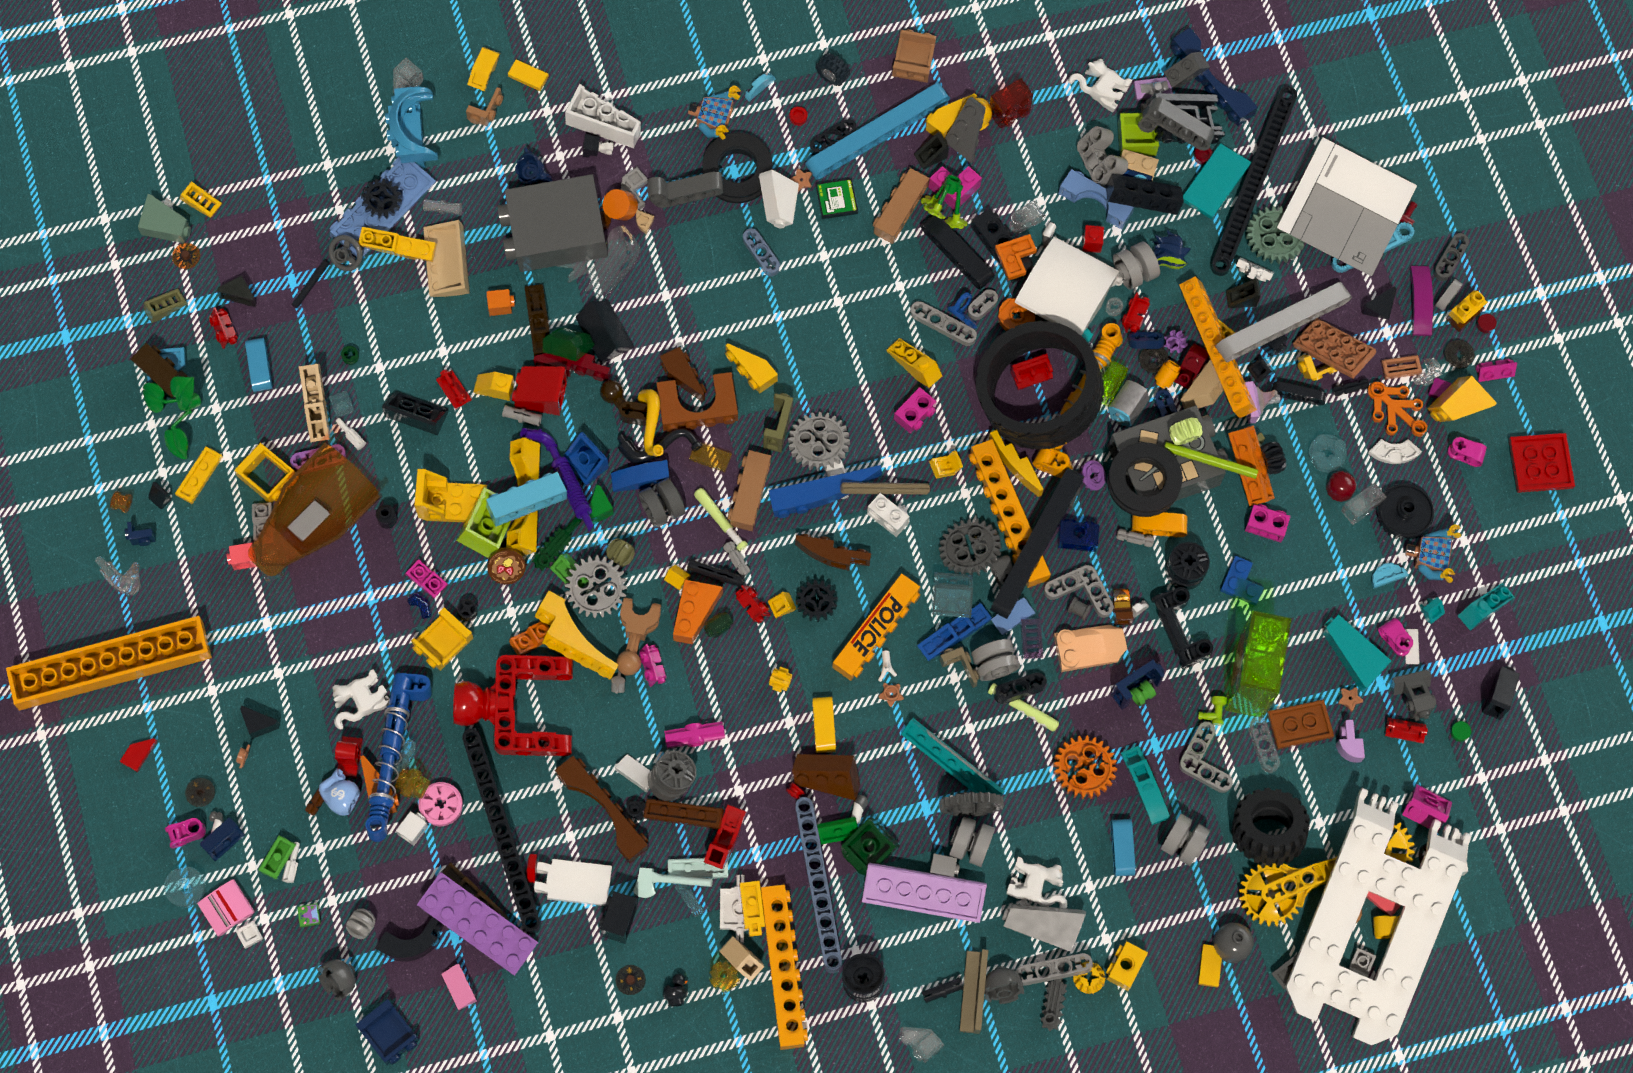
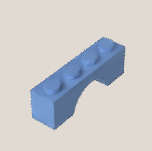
M1071 169L1059 189V195L1074 203L1083 198H1092L1099 201L1106 210V221L1121 230L1134 211L1132 206L1108 202L1106 188L1086 178L1079 171Z

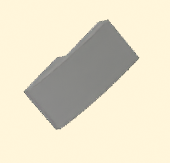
M272 503L252 504L254 544L274 543Z
M1357 947L1348 969L1368 978L1376 955Z

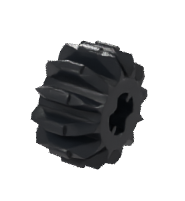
M1269 442L1262 445L1260 449L1267 473L1271 475L1284 471L1286 459L1280 444Z

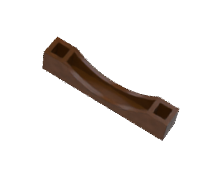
M574 756L570 757L554 770L555 775L568 790L577 791L589 796L606 810L616 830L617 849L628 863L631 864L648 850L647 843L649 841L643 833H637L634 829L636 825L630 818L626 819L622 815L624 811L619 804L611 802L609 799L611 795L605 788L601 790L597 785L599 782L592 773L588 774L586 772V765L580 758L576 760Z

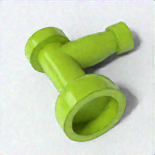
M1213 696L1211 697V703L1215 706V712H1199L1198 719L1212 720L1213 725L1222 726L1224 725L1222 710L1223 706L1227 703V698Z

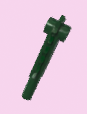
M575 517L565 529L558 528L557 531H554V537H549V542H544L545 548H539L540 553H534L535 558L532 562L535 564V568H539L541 571L544 568H550L549 562H554V557H559V551H564V545L569 546V542L572 541L570 534L581 523L580 519Z

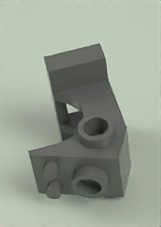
M1429 669L1392 678L1391 692L1393 696L1404 693L1408 698L1406 707L1410 712V720L1428 719L1436 706L1435 696L1431 695L1428 689L1432 678ZM1420 690L1422 694L1414 695L1413 691Z

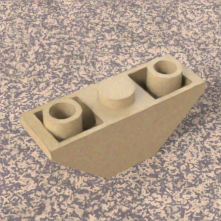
M1211 359L1204 365L1199 376L1193 380L1190 388L1183 393L1181 402L1184 409L1196 405L1198 408L1212 405L1224 391Z

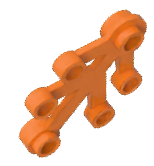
M1373 382L1368 387V395L1374 399L1372 420L1376 423L1383 420L1384 413L1381 411L1383 401L1387 405L1388 425L1385 431L1388 435H1395L1398 430L1396 413L1411 427L1413 435L1417 437L1423 436L1427 431V424L1422 420L1415 421L1402 409L1411 408L1414 411H1420L1423 407V401L1421 399L1393 400L1388 395H1398L1399 398L1404 399L1410 392L1409 388L1406 386L1385 387L1382 382ZM1377 389L1380 391V393L1377 394L1374 392V390ZM1400 390H1404L1406 394H1401ZM1414 403H1419L1420 407H1416ZM1375 414H1379L1381 418H1376ZM1389 427H1393L1395 431H1390ZM1415 428H1420L1421 432H1417Z

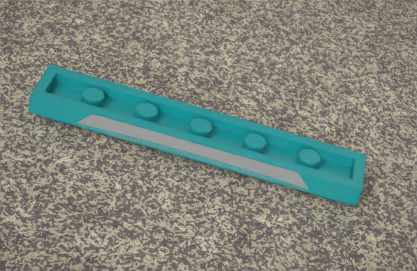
M913 718L909 721L901 735L974 793L990 792L1000 796L1004 794L1005 791L917 720Z

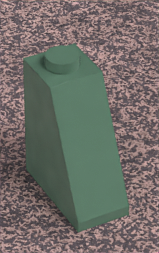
M147 195L138 225L141 235L185 244L186 237H189L191 227L188 225L187 220L154 196Z

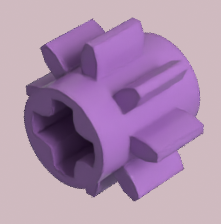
M1172 330L1170 335L1164 337L1167 340L1165 347L1170 349V353L1177 350L1179 354L1183 351V348L1188 346L1186 343L1188 336L1182 334V330L1177 333L1175 330Z

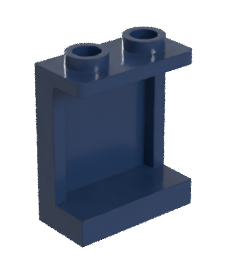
M1153 659L1115 684L1111 696L1121 710L1128 707L1133 695L1129 690L1139 686L1142 681L1150 679L1156 687L1161 684L1165 676L1163 667L1159 663L1156 664Z
M388 999L355 1024L386 1065L395 1064L401 1059L400 1055L406 1050L409 1052L418 1045L416 1042L419 1041V1038Z

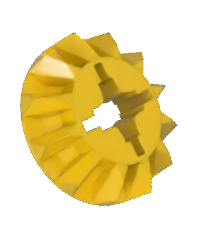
M1084 962L1080 965H1082V968H1085L1089 962ZM1093 963V968L1090 972L1092 976L1097 978L1092 979L1090 986H1088V980L1081 977L1086 976L1088 973L1073 976L1074 984L1078 990L1086 994H1093L1103 987L1106 978L1104 970L1099 964Z

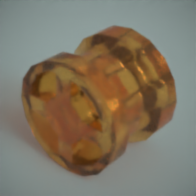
M115 491L111 498L110 509H120L121 512L127 513L132 503V495H123L121 492Z

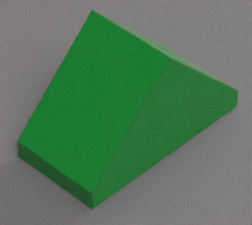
M596 485L590 503L592 513L589 515L593 524L614 515L613 507L600 485Z

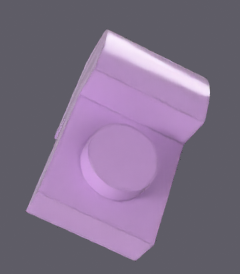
M1345 720L1342 726H1340V738L1343 739H1339L1336 743L1337 750L1344 759L1350 762H1362L1365 758L1363 739H1355L1353 720Z

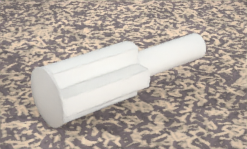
M340 418L336 419V423L346 433V438L357 450L362 449L366 442L354 429H349Z
M294 842L296 847L291 854L290 861L287 860L282 881L286 883H294L298 866L296 862L300 845L298 842Z

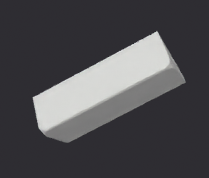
M626 755L615 766V771L647 793L650 789L648 786L650 770L629 755Z

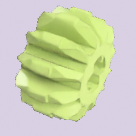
M1192 417L1175 423L1169 429L1171 440L1176 445L1197 440L1203 433L1201 423L1197 418Z

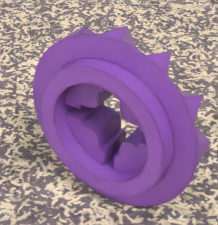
M1095 460L1085 462V465L1081 466L1082 472L1080 473L1085 476L1083 480L1085 488H1089L1091 491L1101 489L1106 480L1103 466ZM1092 473H1096L1091 479L1090 475Z

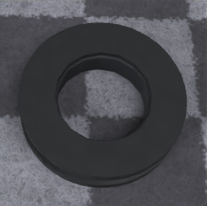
M745 133L726 134V138L723 140L720 137L717 138L705 151L702 163L703 174L719 172L720 162L731 154L749 156L756 165V171L749 180L739 183L728 181L722 177L723 193L716 197L729 203H746L761 196L759 175L772 170V157L765 144L756 137Z
M1141 442L1125 447L1116 455L1108 473L1107 484L1113 501L1122 510L1134 516L1152 517L1165 512L1174 504L1181 490L1183 477L1180 464L1171 452L1160 445ZM1139 463H1147L1158 468L1164 479L1162 490L1156 495L1148 497L1137 495L1131 491L1125 478L1126 472L1130 467Z

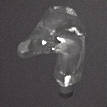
M101 556L95 559V562L101 567V574L115 590L126 595H134L140 590V565L137 562H134L128 571L122 575L117 571L112 562H106Z

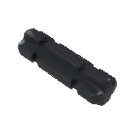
M1362 378L1359 381L1354 380L1343 383L1342 386L1340 384L1335 385L1332 391L1334 396L1337 397L1343 393L1348 394L1359 391V389H1367L1369 382L1367 378Z

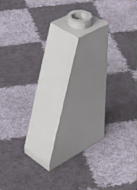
M1012 904L1010 909H1005L1002 920H1005L1004 927L1072 952L1086 911Z

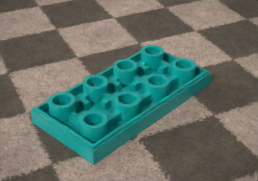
M1220 143L1183 195L1184 203L1212 220L1245 174L1251 162Z

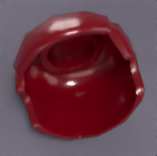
M1337 471L1329 478L1326 491L1333 500L1343 502L1351 499L1357 484L1355 478L1350 473Z

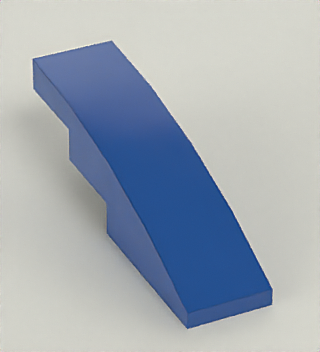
M980 603L966 614L963 613L950 624L944 625L917 646L926 659L930 661L990 622L992 617Z

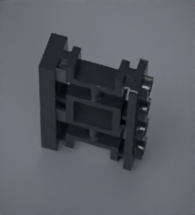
M1155 93L1146 101L1148 106L1154 98H1163L1210 126L1215 132L1211 144L1218 143L1225 136V132H1220L1222 126H1214L1211 115L1218 110L1217 106L1214 105L1218 102L1217 95ZM1198 109H1202V110H1201V115H1202V116H1199V111H1198ZM1161 126L1155 129V133H1158L1155 137L1156 142H1163L1164 144L1171 142L1187 143Z

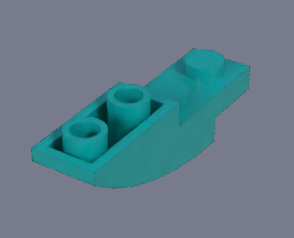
M1136 746L1121 752V757L1136 787L1137 794L1151 825L1170 819L1159 787L1140 747Z

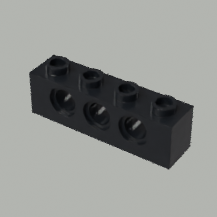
M1117 174L1111 175L1106 186L1108 202L1178 215L1184 202L1182 188L1179 186Z
M988 209L972 219L971 228L1004 271L996 253L995 245L1013 240V238L1011 237L1010 230L1002 225L999 215ZM989 229H994V230H996L997 232L991 233V232H989L988 230H989ZM1029 256L1021 258V261L1026 270V275H1028L1032 271L1033 262ZM1026 275L1021 276V277H1018V278H1015V279H1012V280H1010V281H1011L1012 283H1015V282H1017L1018 280H1020V279H1022L1023 277H1025Z

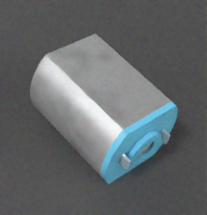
M1127 380L1108 407L1110 417L1120 425L1131 427L1149 401L1147 389L1136 382Z

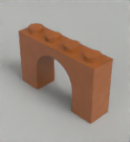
M732 372L713 375L715 401L709 409L703 412H691L682 407L678 400L675 380L656 382L657 393L660 398L663 431L671 432L683 428L692 430L696 429L697 426L713 427L719 423L733 424L735 421H738Z

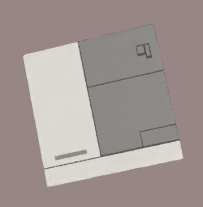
M1322 138L1277 228L1372 276L1417 185Z

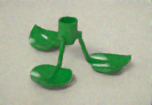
M173 377L170 382V389L176 399L170 400L163 399L164 391L158 384L152 382L145 383L143 385V396L147 407L152 412H161L164 408L163 403L177 402L180 410L185 411L171 426V429L165 431L164 438L167 448L173 455L180 459H188L187 437L176 426L188 414L192 413V409L201 405L199 395L193 393L194 377Z

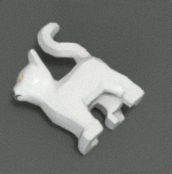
M1103 59L1088 63L1089 69L1085 71V74L1099 78L1092 87L1087 86L1086 79L1081 74H1072L1069 77L1068 82L1070 84L1078 80L1082 91L1089 94L1111 112H1114L1118 106L1114 101L1120 100L1124 94L1122 92L1126 93L1132 82L1129 78L1126 80L1122 79L1116 71L1107 68ZM1113 88L1119 89L1122 92L1116 93L1113 91Z
M374 669L369 672V676L366 678L353 680L348 685L333 686L336 708H339L349 698H352L358 710L355 714L340 712L336 715L334 723L338 729H343V719L355 722L363 716L383 710L389 705L390 699L388 696H385L387 691L383 685L379 686L378 691L375 693H371L369 690L370 687L378 682V676Z
M1018 857L1015 870L1026 875V880L1024 883H1020L1016 878L1012 877L1007 894L1018 899H1028L1044 907H1049L1055 902H1059V908H1067V900L1060 894L1052 895L1047 899L1042 897L1045 880L1053 885L1062 887V867L1054 865L1053 867L1046 868L1039 864H1027L1023 862L1021 857Z

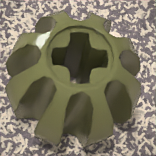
M620 538L612 540L606 548L607 558L614 560L613 562L619 566L628 565L635 555L633 546Z

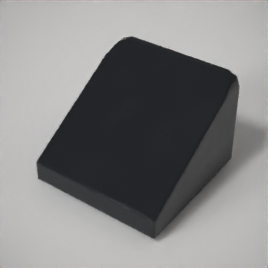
M1260 357L1247 367L1257 383L1275 373L1264 357Z
M153 482L148 498L157 507L163 509L171 501V497L159 484Z

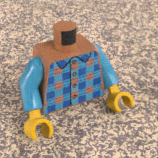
M737 86L730 87L727 92L704 97L701 106L690 105L688 114L697 117V127L707 138L720 137L722 140L726 138L725 132H729L727 126L733 111L732 99L738 100L740 98L737 92L741 90Z
M1454 524L1449 529L1426 534L1424 537H1421L1417 546L1407 544L1405 555L1415 557L1414 567L1427 579H1445L1448 583L1453 582L1452 577H1449V575H1455L1451 568H1448L1453 538L1450 537H1461L1460 533H1454L1455 530L1461 529L1459 525Z

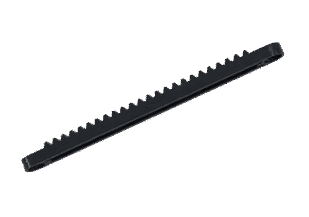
M1283 87L1279 92L1211 264V270L1217 276L1226 275L1231 267L1298 94L1293 87ZM1290 93L1293 98L1291 100L1284 99L1283 94ZM1223 262L1226 268L1220 270L1216 267V263Z

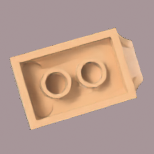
M1112 625L1072 631L1062 630L1053 635L1061 672L1118 663L1122 654L1127 650L1123 628Z

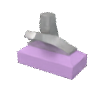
M1167 77L1134 81L1133 83L1136 100L1149 99L1155 93L1173 94Z
M1253 381L1245 382L1257 408L1256 411L1247 415L1248 424L1256 423L1258 418L1261 417L1263 409L1268 404L1280 402V395L1277 394L1276 390L1262 392L1255 386Z

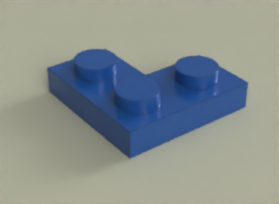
M1235 556L1221 592L1256 606L1264 587L1246 580L1253 563Z

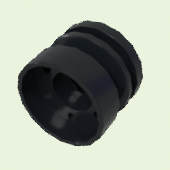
M1185 542L1176 546L1171 552L1165 568L1166 577L1171 585L1176 588L1184 587L1187 590L1199 586L1209 569L1210 559L1208 553L1197 543Z
M861 953L855 954L847 960L842 971V982L848 997L861 1003L872 1002L879 997L885 983L884 968L879 959L871 954ZM864 977H866L867 982L865 981L863 984H861L860 979L862 980Z

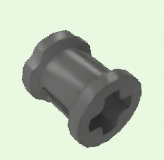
M1074 597L1067 612H1072L1082 617V620H1085L1092 605H1086Z

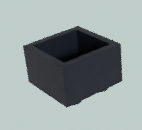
M613 891L612 896L607 898L605 904L607 912L606 915L601 916L599 927L604 938L626 944L638 908L637 898Z

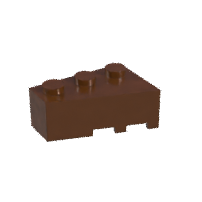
M797 754L792 769L795 785L856 801L860 781L854 755Z

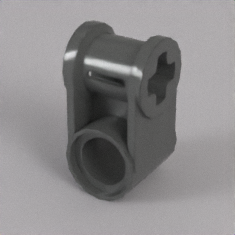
M1008 555L998 557V562L992 561L993 568L990 567L999 589L1003 586L1013 567Z

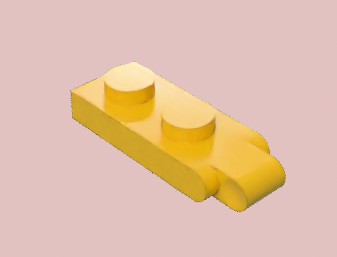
M760 881L739 883L744 929H748L749 937L761 936V927H765Z

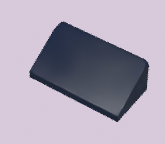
M228 818L200 843V846L214 861H217L245 834L231 818Z

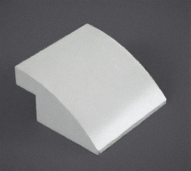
M1053 237L1025 281L1014 303L1050 322L1060 323L1072 328L1082 336L1100 310L1119 271Z

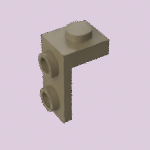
M963 647L955 650L953 648L945 650L942 653L943 655L940 656L942 667L961 661L972 688L976 687L979 676L977 671L971 668L969 653L967 651L964 652Z

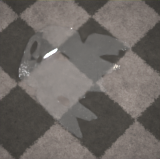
M617 226L610 231L606 240L608 257L558 265L557 267L574 268L568 275V282L588 273L587 278H592L585 291L598 289L597 298H599L611 287L606 294L608 296L626 277L638 260L641 249L636 239L625 226ZM624 232L628 234L630 238V243H628L625 240L623 235ZM595 261V265L591 268L585 267L586 263ZM629 262V265L621 271V266Z

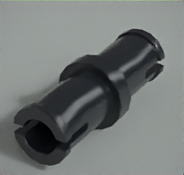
M958 977L943 984L940 982L938 986L921 991L923 997L931 994V996L924 998L925 1003L941 997L944 999L951 993L964 990L962 984L953 986L961 983L960 978Z

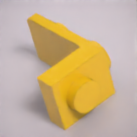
M1310 355L1297 357L1299 362L1298 368L1306 379L1315 381L1321 379L1323 374L1327 372L1329 374L1337 372L1336 369L1328 365L1315 369Z

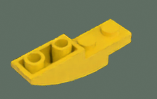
M366 227L361 228L358 241L359 245L365 248L408 259H420L433 262L437 246L435 242L400 236L397 233Z

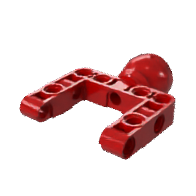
M502 655L496 662L495 684L491 688L486 687L483 690L479 685L470 681L455 683L453 724L470 726L479 722L482 718L484 721L489 720L494 725L493 746L498 754L525 756H569L572 754V735L556 734V732L517 733L515 731L514 698L516 679L561 681L573 679V659L567 657ZM508 664L510 669L503 670L500 665ZM547 665L550 670L544 672L540 669V666ZM503 682L508 683L510 688L502 689L500 684ZM502 720H506L509 723V726L502 727L500 726L499 722ZM505 739L509 742V745L503 747L499 744V741ZM544 740L549 746L543 748L539 746L538 742Z

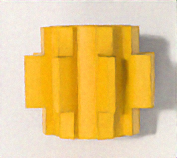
M783 667L779 669L774 668L769 680V685L773 686L772 690L778 692L788 690L792 679V674L788 672L789 669Z

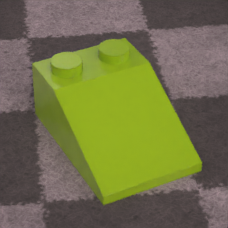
M484 487L456 541L489 558L491 554L499 549L511 521L495 527L486 508V499L496 493Z

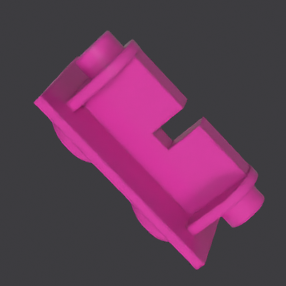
M1508 358L1495 361V365L1492 362L1479 363V365H1476V372H1479L1478 382L1515 377L1517 362Z
M646 644L639 651V657L644 666L645 679L648 681L649 687H652L656 682L658 684L666 682V675L663 665L656 666L655 664L661 662L658 648L655 645L648 646Z

